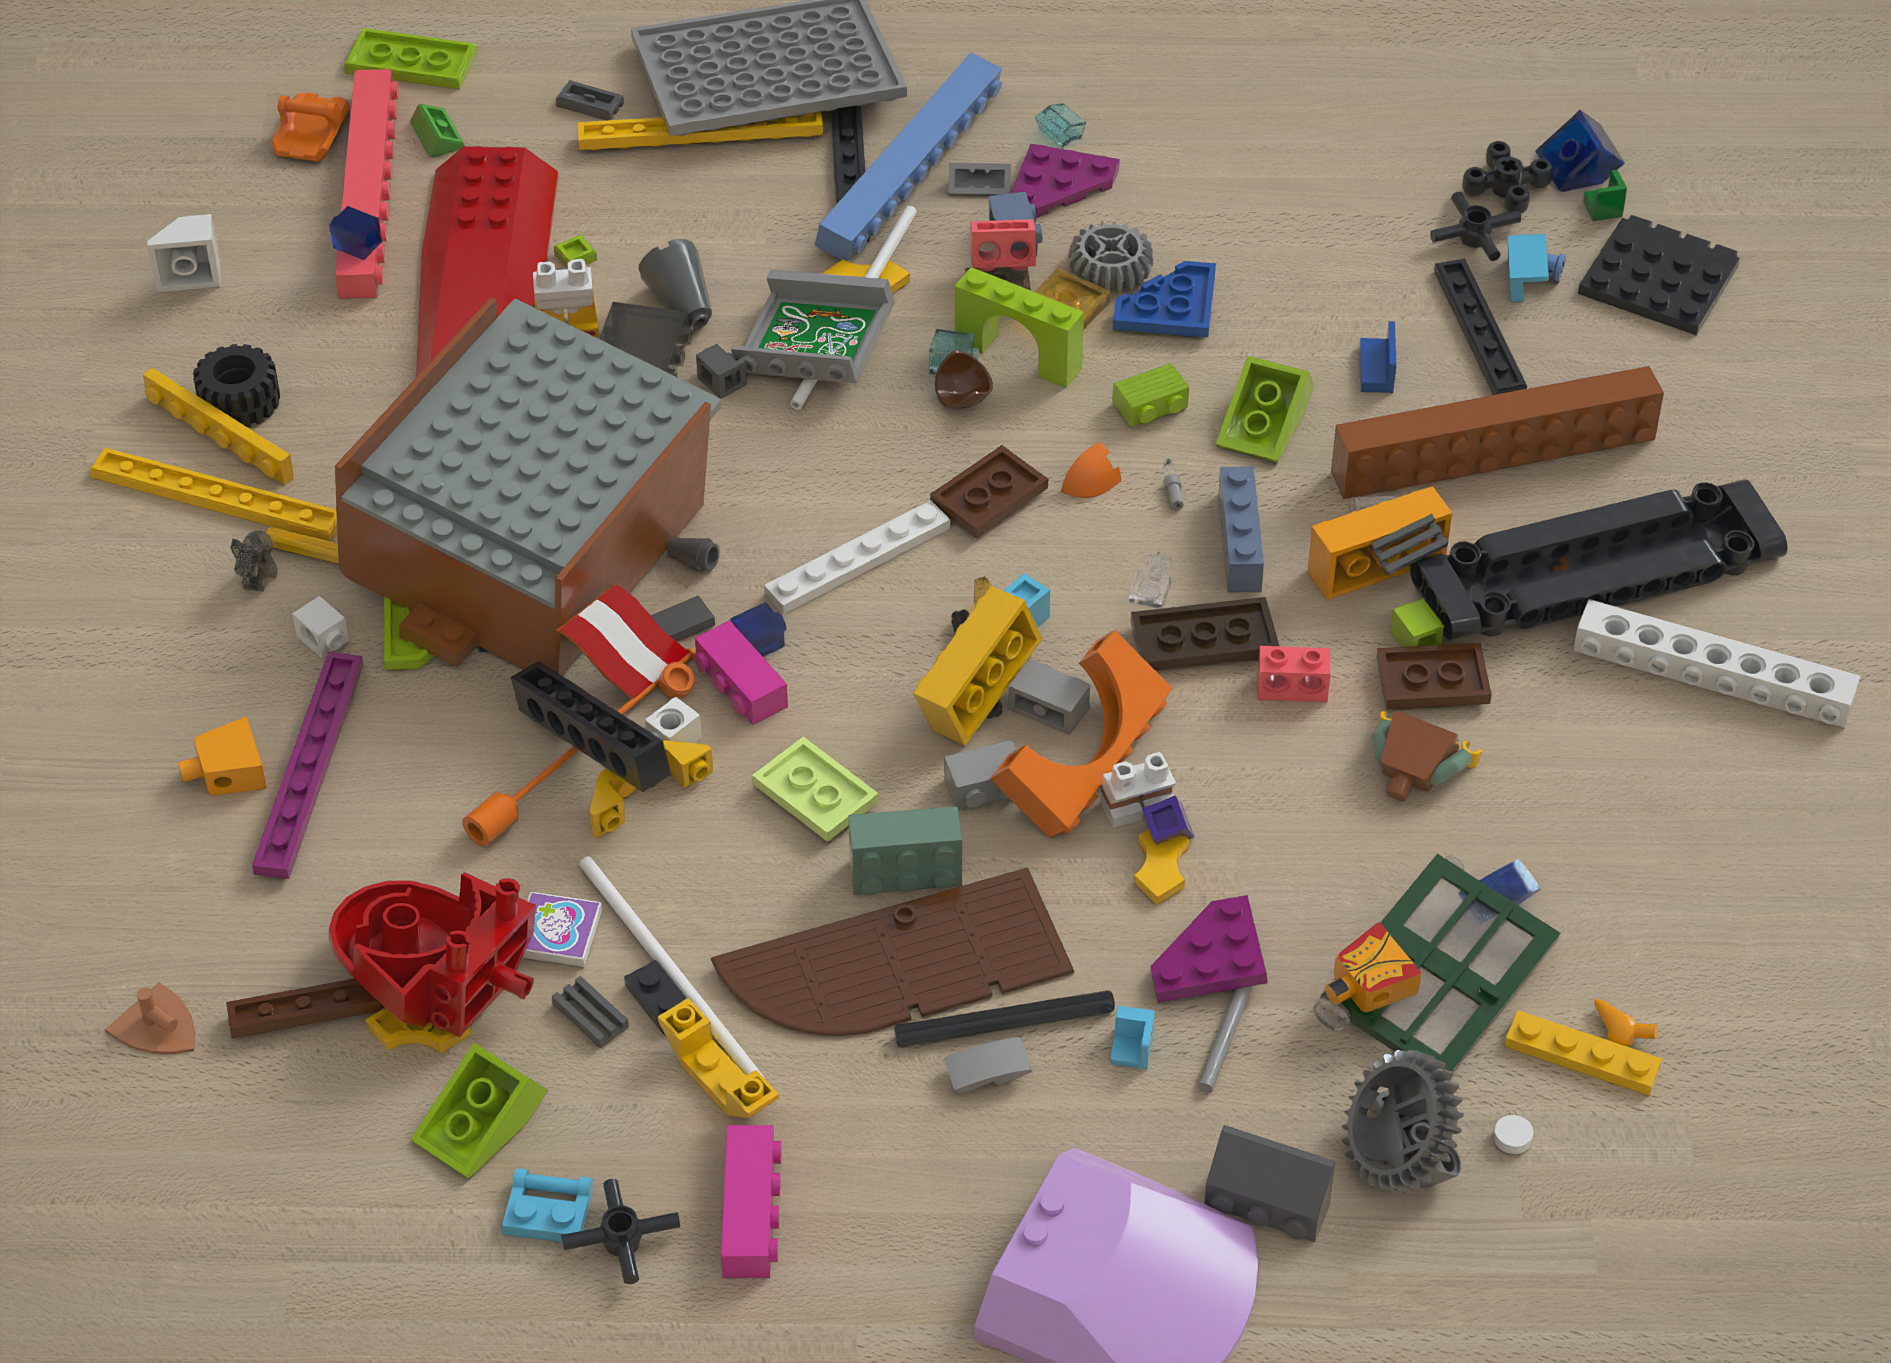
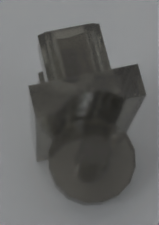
M253 531L244 538L243 543L237 539H232L230 549L236 559L234 570L237 575L243 577V588L245 590L263 592L267 578L276 579L278 568L271 556L273 542L270 536L263 531Z

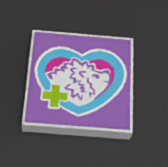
M530 892L528 902L536 905L535 927L523 958L585 967L602 913V903Z

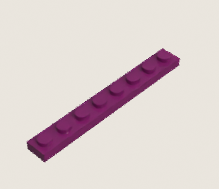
M328 652L252 864L254 875L290 878L363 668L362 656Z

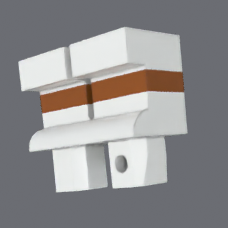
M1157 752L1147 755L1145 763L1134 766L1126 761L1114 764L1112 772L1103 774L1100 803L1113 828L1143 820L1142 808L1173 796L1172 787L1176 786V781L1162 753Z

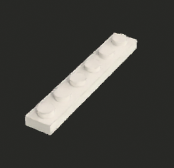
M930 500L765 584L764 594L784 615L949 530L950 519Z

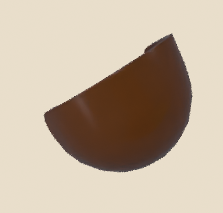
M960 350L953 351L945 357L935 376L937 397L944 406L949 408L974 406L986 399L993 389L992 378L983 364L972 355Z

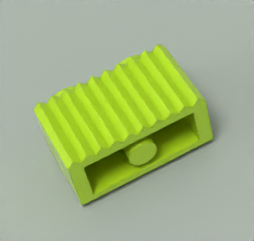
M1172 363L1113 383L1112 402L1133 428L1141 423L1147 424L1154 419L1157 420L1159 416L1163 417L1165 414L1178 413L1188 407L1189 385L1182 378V375L1179 374V371H1176Z

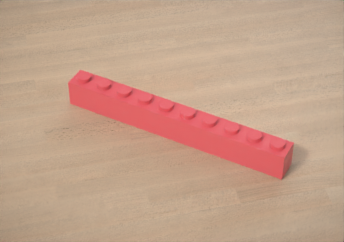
M391 69L355 70L335 272L339 299L377 298L378 285L384 283L383 266L380 263H385L386 258L385 245L382 242H387V225L383 221H389V206L385 200L391 199L390 182H387V180H392V163L389 160L394 159V144L390 139L396 138L395 121L392 120L397 119V103L394 100H399L398 82H393Z

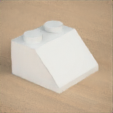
M211 214L179 217L147 241L157 292L221 287L220 257Z

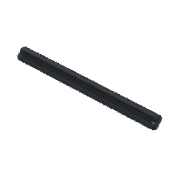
M1105 990L899 1024L895 1026L894 1034L897 1045L903 1047L1114 1011L1115 1001L1112 992Z

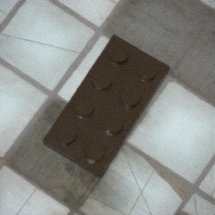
M1266 597L1131 612L1130 622L1138 654L1154 670L1259 659L1260 646H1279Z

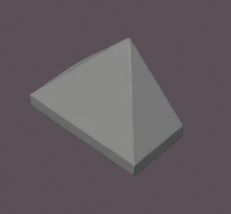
M949 163V194H1010L1011 164Z

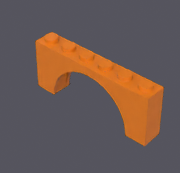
M1116 630L1096 640L1079 662L1095 685L1101 701L1104 718L1101 743L1090 762L1080 766L1058 764L1040 756L1026 744L1009 754L990 778L1049 838L1061 832L1068 834L1079 824L1081 819L1078 815L1080 812L1089 808L1098 798L1096 791L1099 787H1102L1103 774L1112 772L1114 764L1121 763L1131 754L1133 748L1130 745L1148 731L1150 725L1147 722L1166 707L1167 702L1164 699L1173 689Z

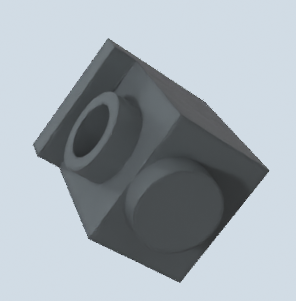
M718 344L696 354L697 378L718 398L722 399L746 386L745 361L742 358L736 361L731 353H727Z

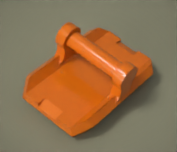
M306 92L297 93L292 100L290 96L281 95L277 105L278 112L280 113V123L271 139L274 154L276 156L313 162L325 159L326 152L329 150L350 108L347 100L334 96L333 98L319 97L318 94Z

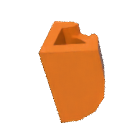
M1098 441L1084 451L1068 470L1061 491L1072 497L1090 498L1099 496L1120 483L1122 479L1119 467L1113 469L1106 457L1110 453L1109 450Z

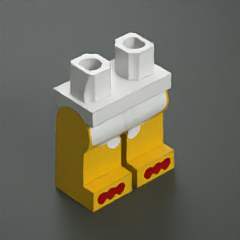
M583 259L571 260L568 262V269L555 270V264L551 262H539L537 264V271L533 272L535 308L565 322L564 309H568L569 325L595 338L599 337L591 267H587Z

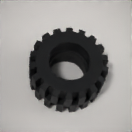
M230 344V347L224 348L221 346L216 348L217 351L208 352L205 354V359L198 361L197 368H194L193 372L196 395L244 426L251 427L253 423L259 424L263 422L264 417H270L273 414V409L278 408L280 390L275 363L268 353H263V349L259 347L251 348V345L248 344L243 346Z

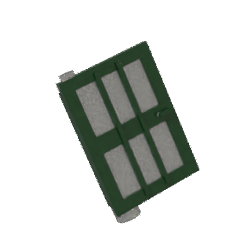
M1436 854L1381 921L1382 926L1422 973L1418 993L1373 1011L1364 1012L1360 1010L1351 997L1338 1005L1333 1004L1328 998L1326 991H1324L1318 1002L1314 1005L1313 1011L1317 1019L1331 1030L1343 1031L1348 1023L1351 1022L1394 1052L1397 1050L1406 1052L1414 1050L1436 1057L1435 1060L1445 1063V1070L1454 1073L1558 941L1561 933L1465 872L1464 864L1457 857L1447 855L1444 858Z

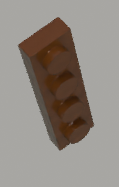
M355 978L226 1002L232 1039L381 1010L380 1002Z

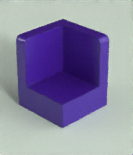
M1176 795L1142 808L1156 844L1182 834L1188 839L1195 837L1185 809Z

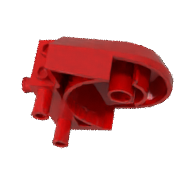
M464 872L461 874L459 897L439 887L415 881L387 880L365 886L342 901L333 913L329 926V940L333 954L339 963L376 1000L403 1023L424 1027L429 1022L441 1030L461 1037L503 990L518 996L522 1000L526 998V995L530 994L534 978L518 972L517 969L534 933L536 905L518 897L520 885L516 880L510 878L501 879L499 884L496 883V886Z

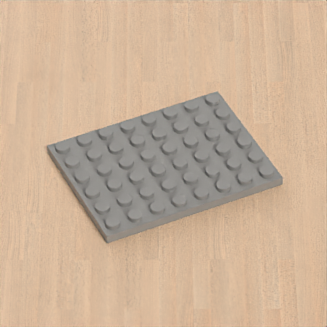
M805 0L631 28L632 41L670 136H683L704 130L714 131L722 127L744 126L752 122L774 121L783 117L804 116L813 112L834 111L843 107L864 106L867 103L893 101L897 98L907 97V86L866 0Z

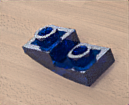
M1520 859L1479 880L1517 905L1541 890V887ZM1464 892L1457 894L1461 902L1468 896ZM1476 900L1468 909V912L1479 927L1498 915Z

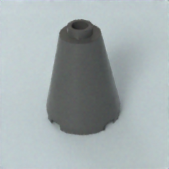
M686 239L668 241L670 246L662 250L658 246L653 248L643 257L639 264L638 270L642 281L684 327L693 329L704 327L712 316V309L697 248L693 242Z

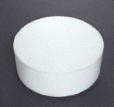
M1504 1116L1495 1125L1494 1142L1505 1153L1521 1154L1531 1146L1533 1127L1528 1120L1521 1116Z

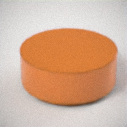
M680 662L668 664L659 676L661 690L671 698L677 697L681 699L686 697L695 685L694 672L689 666Z

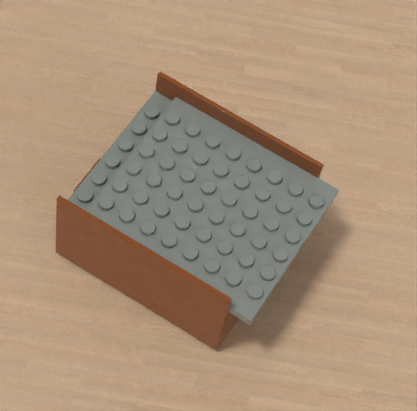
M490 297L335 465L338 564L342 574L349 580L382 597L390 599L404 608H409L411 612L399 624V638L407 642L410 641L421 649H426L430 654L456 667L478 645L522 669L540 661L560 675H563L582 651L577 645L556 630L614 584L631 593L667 550L669 540L674 536L678 537L704 505L710 420L721 409V399L518 299H514L496 318L497 300Z

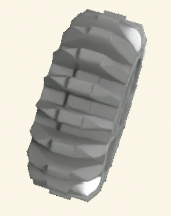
M1102 221L1100 226L1090 224L1088 230L1080 229L1079 235L1073 237L1068 252L1069 267L1071 273L1075 275V280L1082 281L1083 287L1092 286L1094 292L1102 289L1107 294L1110 290H1116L1120 294L1124 288L1132 291L1134 285L1141 286L1143 280L1149 277L1154 256L1152 255L1153 248L1151 247V242L1147 240L1146 234H1140L1138 228L1129 229L1127 223L1122 226L1117 225L1115 221L1112 225H1106Z

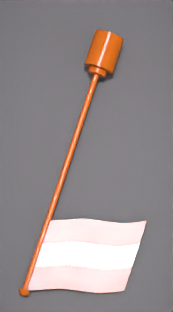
M616 584L608 588L556 630L577 645L604 678L630 698L627 703L617 710L621 714L627 712L659 685V676L668 664L673 662L685 664L688 660L694 661L693 655L696 653L692 648L685 649L664 632L640 602ZM575 747L569 749L514 796L511 797L508 794L499 792L493 793L463 818L462 824L468 836L480 846H487L518 820V805L516 802L579 750Z

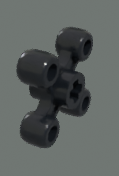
M1494 141L1489 144L1486 150V163L1493 170L1485 171L1479 167L1467 169L1463 175L1462 188L1470 196H1479L1484 193L1485 189L1492 188L1497 196L1505 198L1504 204L1508 212L1518 210L1522 214L1527 210L1530 202V193L1522 185L1530 183L1537 188L1548 186L1552 180L1553 166L1546 159H1535L1529 166L1523 167L1519 159L1511 157V149L1507 143Z

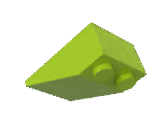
M1247 356L1217 438L1216 446L1278 463L1301 422L1311 397L1314 384L1309 371Z
M473 1042L410 1140L467 1178H470L528 1123L547 1094L548 1089Z

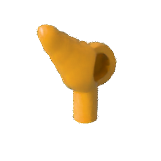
M1595 999L1594 1006L1605 1024L1609 1041L1629 1047L1633 1044L1635 1038H1657V1024L1636 1023L1634 1018L1618 1010L1602 999Z

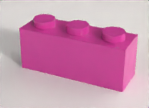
M730 620L695 637L696 653L693 655L696 666L701 672L706 671L712 678L718 692L721 694L725 693L731 700L736 712L739 715L744 714L752 725L788 707L787 683Z

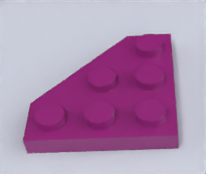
M1030 143L1012 193L1026 192L1029 204L1035 205L1036 217H1040L1048 213V208L1058 204H1062L1065 207L1086 199V194L1099 189L1101 192L1111 189L1119 171L1120 159Z
M1248 895L1211 901L1151 965L1152 979L1158 1003L1268 983Z

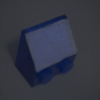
M1582 110L1575 113L1535 150L1539 159H1546L1552 164V180L1561 192L1603 184L1610 177L1612 170H1618L1625 164L1601 124Z

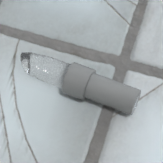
M1167 458L1163 463L1165 490L1168 493L1171 508L1173 510H1180L1184 506L1180 477L1177 475L1173 461Z

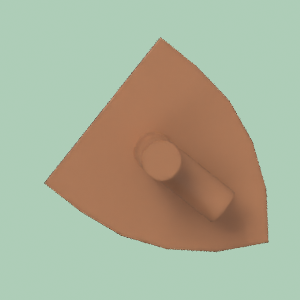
M160 982L152 989L141 988L138 990V1001L105 1029L108 1034L133 1049L149 1053L175 1054L194 1051L196 1033L192 1015L185 1003Z

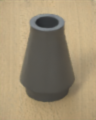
M674 536L667 545L669 556L675 557L699 571L712 570L716 566L720 555L719 546L709 538H679Z

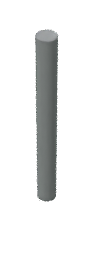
M1253 986L1235 989L1198 1084V1088L1205 1093L1213 1091Z

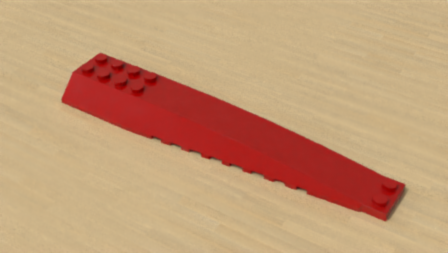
M463 146L435 170L421 256L416 377L490 297L497 300L496 318L514 299H518L535 308L533 272L537 271V264L539 262H547L559 175L556 169L525 147Z

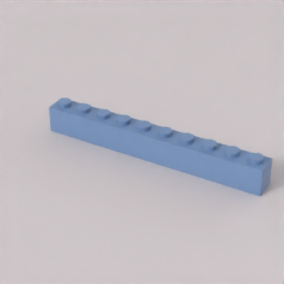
M971 52L819 224L815 246L840 260L849 261L855 253L859 255L865 248L869 236L875 237L878 234L886 217L890 219L896 212L899 202L901 200L906 201L909 198L914 185L917 182H923L931 165L936 166L941 160L944 150L946 148L951 149L954 146L958 134L961 131L966 132L973 117L976 114L980 115L984 111L989 98H995L998 95L1002 86V82L999 81L1002 68Z

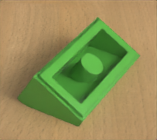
M418 104L410 123L428 156L443 155L460 150L465 146L444 108Z

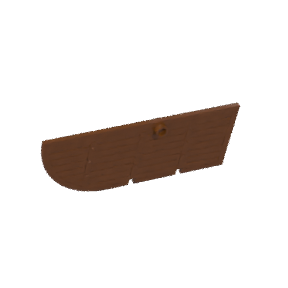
M1028 867L711 958V962L724 985L741 1003L756 1014L792 1030L830 1036L867 1033L912 1020L909 1010L917 1007L920 1015L924 1017L993 996L989 987L998 984L1003 994L1074 973L1073 966Z

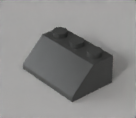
M1223 1125L1206 1182L1204 1204L1225 1214H1232L1247 1219L1255 1225L1268 1226L1286 1232L1294 1238H1304L1315 1242L1330 1206L1335 1161Z

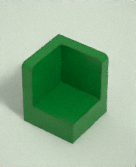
M1611 171L1608 187L1584 192L1583 202L1593 221L1623 217L1627 187L1619 171Z

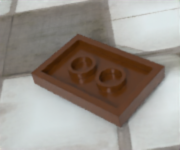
M1001 445L932 492L930 500L945 515L977 538L1048 489L1049 479Z
M1481 643L1377 648L1376 658L1386 709L1490 704L1492 694Z

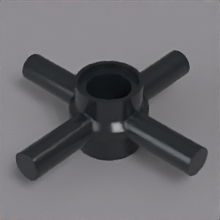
M1461 192L1454 193L1451 200L1462 218L1459 224L1431 230L1430 238L1432 242L1435 243L1460 237V240L1466 246L1482 247L1490 261L1498 260L1501 253L1489 235L1494 228L1520 223V212L1516 210L1491 216V212L1486 207L1479 205L1470 206Z
M608 1179L603 1183L608 1210L602 1217L600 1227L561 1235L564 1250L604 1243L610 1254L619 1257L624 1283L634 1284L639 1281L634 1252L639 1247L642 1235L680 1228L678 1212L638 1219L632 1208L623 1205L618 1180Z

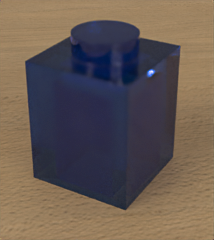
M347 206L338 216H335L329 224L333 248L359 259L365 260L382 243L379 218Z
M766 602L730 618L734 626L762 657L785 647L784 631H786L787 627L784 618L779 612L775 613Z

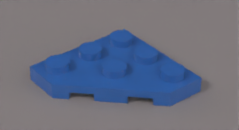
M1183 261L1175 266V271L1164 277L1160 274L1141 284L1140 290L1129 296L1125 293L1116 298L1113 330L1208 337L1216 263Z

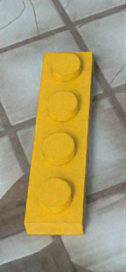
M1517 1010L1504 1046L1649 1096L1662 1062V1058Z

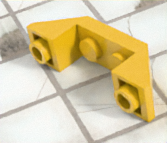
M663 740L671 775L683 788L696 781L705 779L713 772L712 749L707 744ZM608 769L601 771L598 775L589 811L591 831L595 838L614 831L626 822L622 797L630 795L637 789Z
M689 998L658 1016V1022L683 1069L727 1116L750 1118L779 1099V1093L757 1070L746 1076L712 1040L711 1021Z

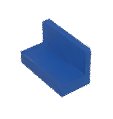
M1388 321L1386 339H1360L1361 392L1393 393L1397 364L1395 321Z

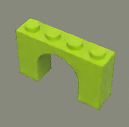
M971 267L955 285V343L983 354L998 336L999 315L1010 317L1025 326L1036 340L1039 350L1038 377L1067 388L1082 369L1084 311Z

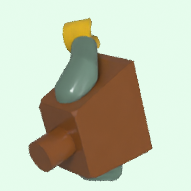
M1397 710L1394 711L1392 719L1386 718L1387 712L1381 711L1380 722L1372 734L1375 759L1381 764L1382 773L1392 778L1386 790V794L1399 801H1405L1412 786L1423 791H1429L1433 785L1442 784L1464 768H1472L1478 765L1483 750L1480 748L1475 752L1470 751V742L1467 740L1463 742L1461 749L1458 750L1460 747L1458 734Z

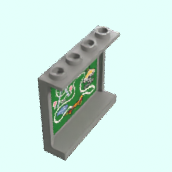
M771 269L767 276L771 294L744 347H731L732 355L736 361L742 358L745 361L746 373L857 383L895 304L889 280Z

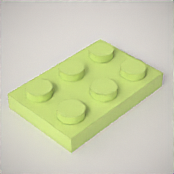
M804 736L752 775L754 786L827 842L849 826L848 815L864 814L879 802L878 793Z

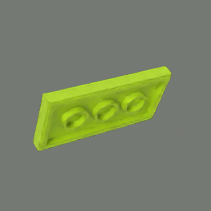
M362 28L344 64V69L347 74H354L355 70L391 69L392 80L460 89L477 53V46L474 43Z

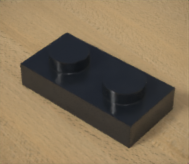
M655 960L624 976L627 989L662 1034L665 1035L658 1022V1016L684 1001L686 997Z

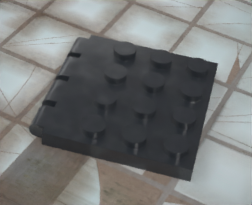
M1631 215L1629 219L1622 218L1579 284L1578 294L1697 336L1738 268L1740 260L1737 257L1738 251L1716 244L1714 248H1710L1711 241L1690 234H1686L1684 238H1681V231L1661 224H1657L1655 228H1652V221L1635 215Z

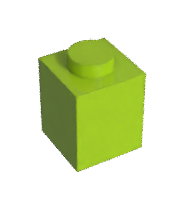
M1423 598L1411 603L1402 604L1393 609L1390 633L1401 647L1441 645L1444 625Z

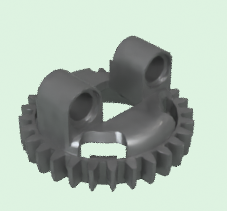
M1397 1050L1394 1055L1385 1054L1383 1062L1373 1061V1071L1363 1070L1365 1080L1363 1083L1355 1082L1354 1084L1358 1089L1356 1095L1348 1096L1352 1101L1350 1110L1343 1112L1349 1116L1348 1123L1341 1127L1348 1131V1136L1342 1142L1351 1147L1347 1150L1345 1156L1353 1160L1351 1168L1359 1172V1178L1367 1181L1369 1185L1390 1193L1397 1191L1406 1194L1408 1188L1417 1191L1420 1187H1432L1458 1176L1461 1172V1160L1454 1149L1457 1148V1144L1452 1140V1135L1462 1132V1129L1457 1125L1458 1119L1464 1117V1113L1458 1112L1457 1106L1463 1101V1098L1454 1095L1460 1086L1458 1083L1450 1081L1454 1075L1453 1072L1445 1070V1063L1435 1060L1436 1057L1414 1050H1408L1407 1052ZM1379 1087L1388 1088L1389 1095L1380 1114L1376 1118L1366 1116L1368 1110H1372L1380 1094L1377 1091ZM1428 1112L1430 1128L1426 1139L1404 1149L1399 1113L1413 1117ZM1387 1161L1395 1168L1387 1169L1382 1164Z

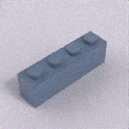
M1254 466L1220 467L1218 499L1227 592H1262L1264 559Z

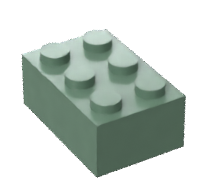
M958 806L848 815L850 867L854 895H872L894 891L909 892L918 889H945L962 886V834Z

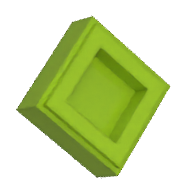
M582 235L554 246L555 256L567 269L568 262L571 260L583 259L586 265L597 261L596 251Z

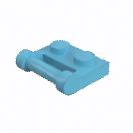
M516 1168L513 1177V1187L502 1223L503 1235L562 1242L561 1235L583 1231L593 1194L594 1179L581 1176L580 1180L536 1175L529 1174L527 1169ZM527 1189L577 1195L574 1202L527 1196L526 1192Z

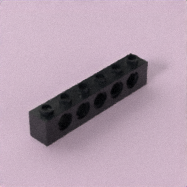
M537 661L511 676L519 711L640 791L644 792L654 787L657 783L671 775L662 739L542 662Z

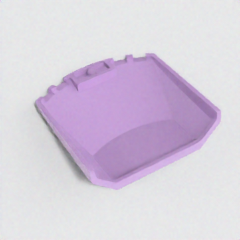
M1074 1147L1058 1155L995 1267L974 1326V1338L981 1343L1029 1363H1225L1242 1337L1255 1299L1258 1279V1255L1252 1226L1156 1181Z

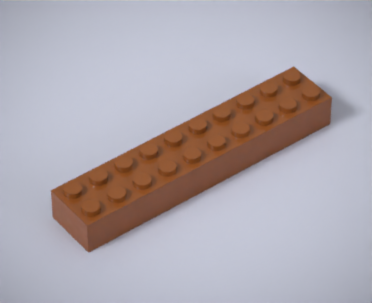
M1650 366L1337 424L1331 473L1343 499L1643 443L1655 440L1664 392Z

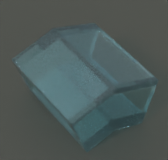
M1064 103L1049 105L1035 116L1039 129L1061 148H1064L1073 140L1081 139L1086 126V122Z

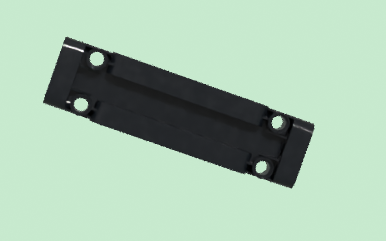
M1743 479L1719 486L1702 482L1696 484L1691 495L1682 497L1678 490H1667L1487 534L1478 539L1474 544L1467 541H1459L1451 547L1449 555L1441 553L1425 557L1410 564V575L1421 598L1426 601L1444 625L1443 636L1449 641L1477 633L1489 637L1498 636L1504 631L1505 626L1516 624L1520 629H1528L1583 615L1589 599L1616 607L1707 584L1719 579L1724 573L1732 576L1740 575L1746 570L1747 565L1785 556L1788 546L1784 532L1749 480ZM1566 557L1570 570L1554 572L1553 566L1562 565L1559 558Z

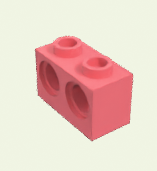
M1033 219L970 221V257L972 268H978L981 271H994L997 267L1025 270L1028 266H1036V229ZM1016 242L1027 244L1020 251L1011 249V246ZM984 243H992L995 245V247L989 252H984L979 249L980 246Z
M1260 646L1257 672L1258 700L1328 701L1330 648Z

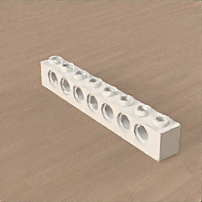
M1590 599L1578 625L1573 650L1588 656L1842 728L1846 726L1860 680V676Z

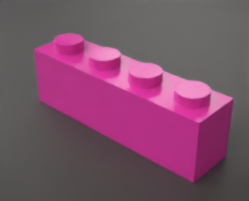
M727 1125L721 1247L723 1278H770L771 1262H778V1238H772V1229H779V1205H773V1196H780L781 1178L780 1173H774V1164H781L782 1144L781 1141H774L773 1125Z

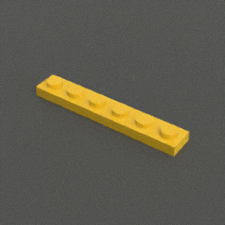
M151 368L143 374L146 388L145 395L151 403L160 405L168 410L176 419H182L190 424L198 433H204L215 440L220 447L234 452L245 463H251L262 470L267 477L274 478L284 485L294 479L289 453L156 369Z

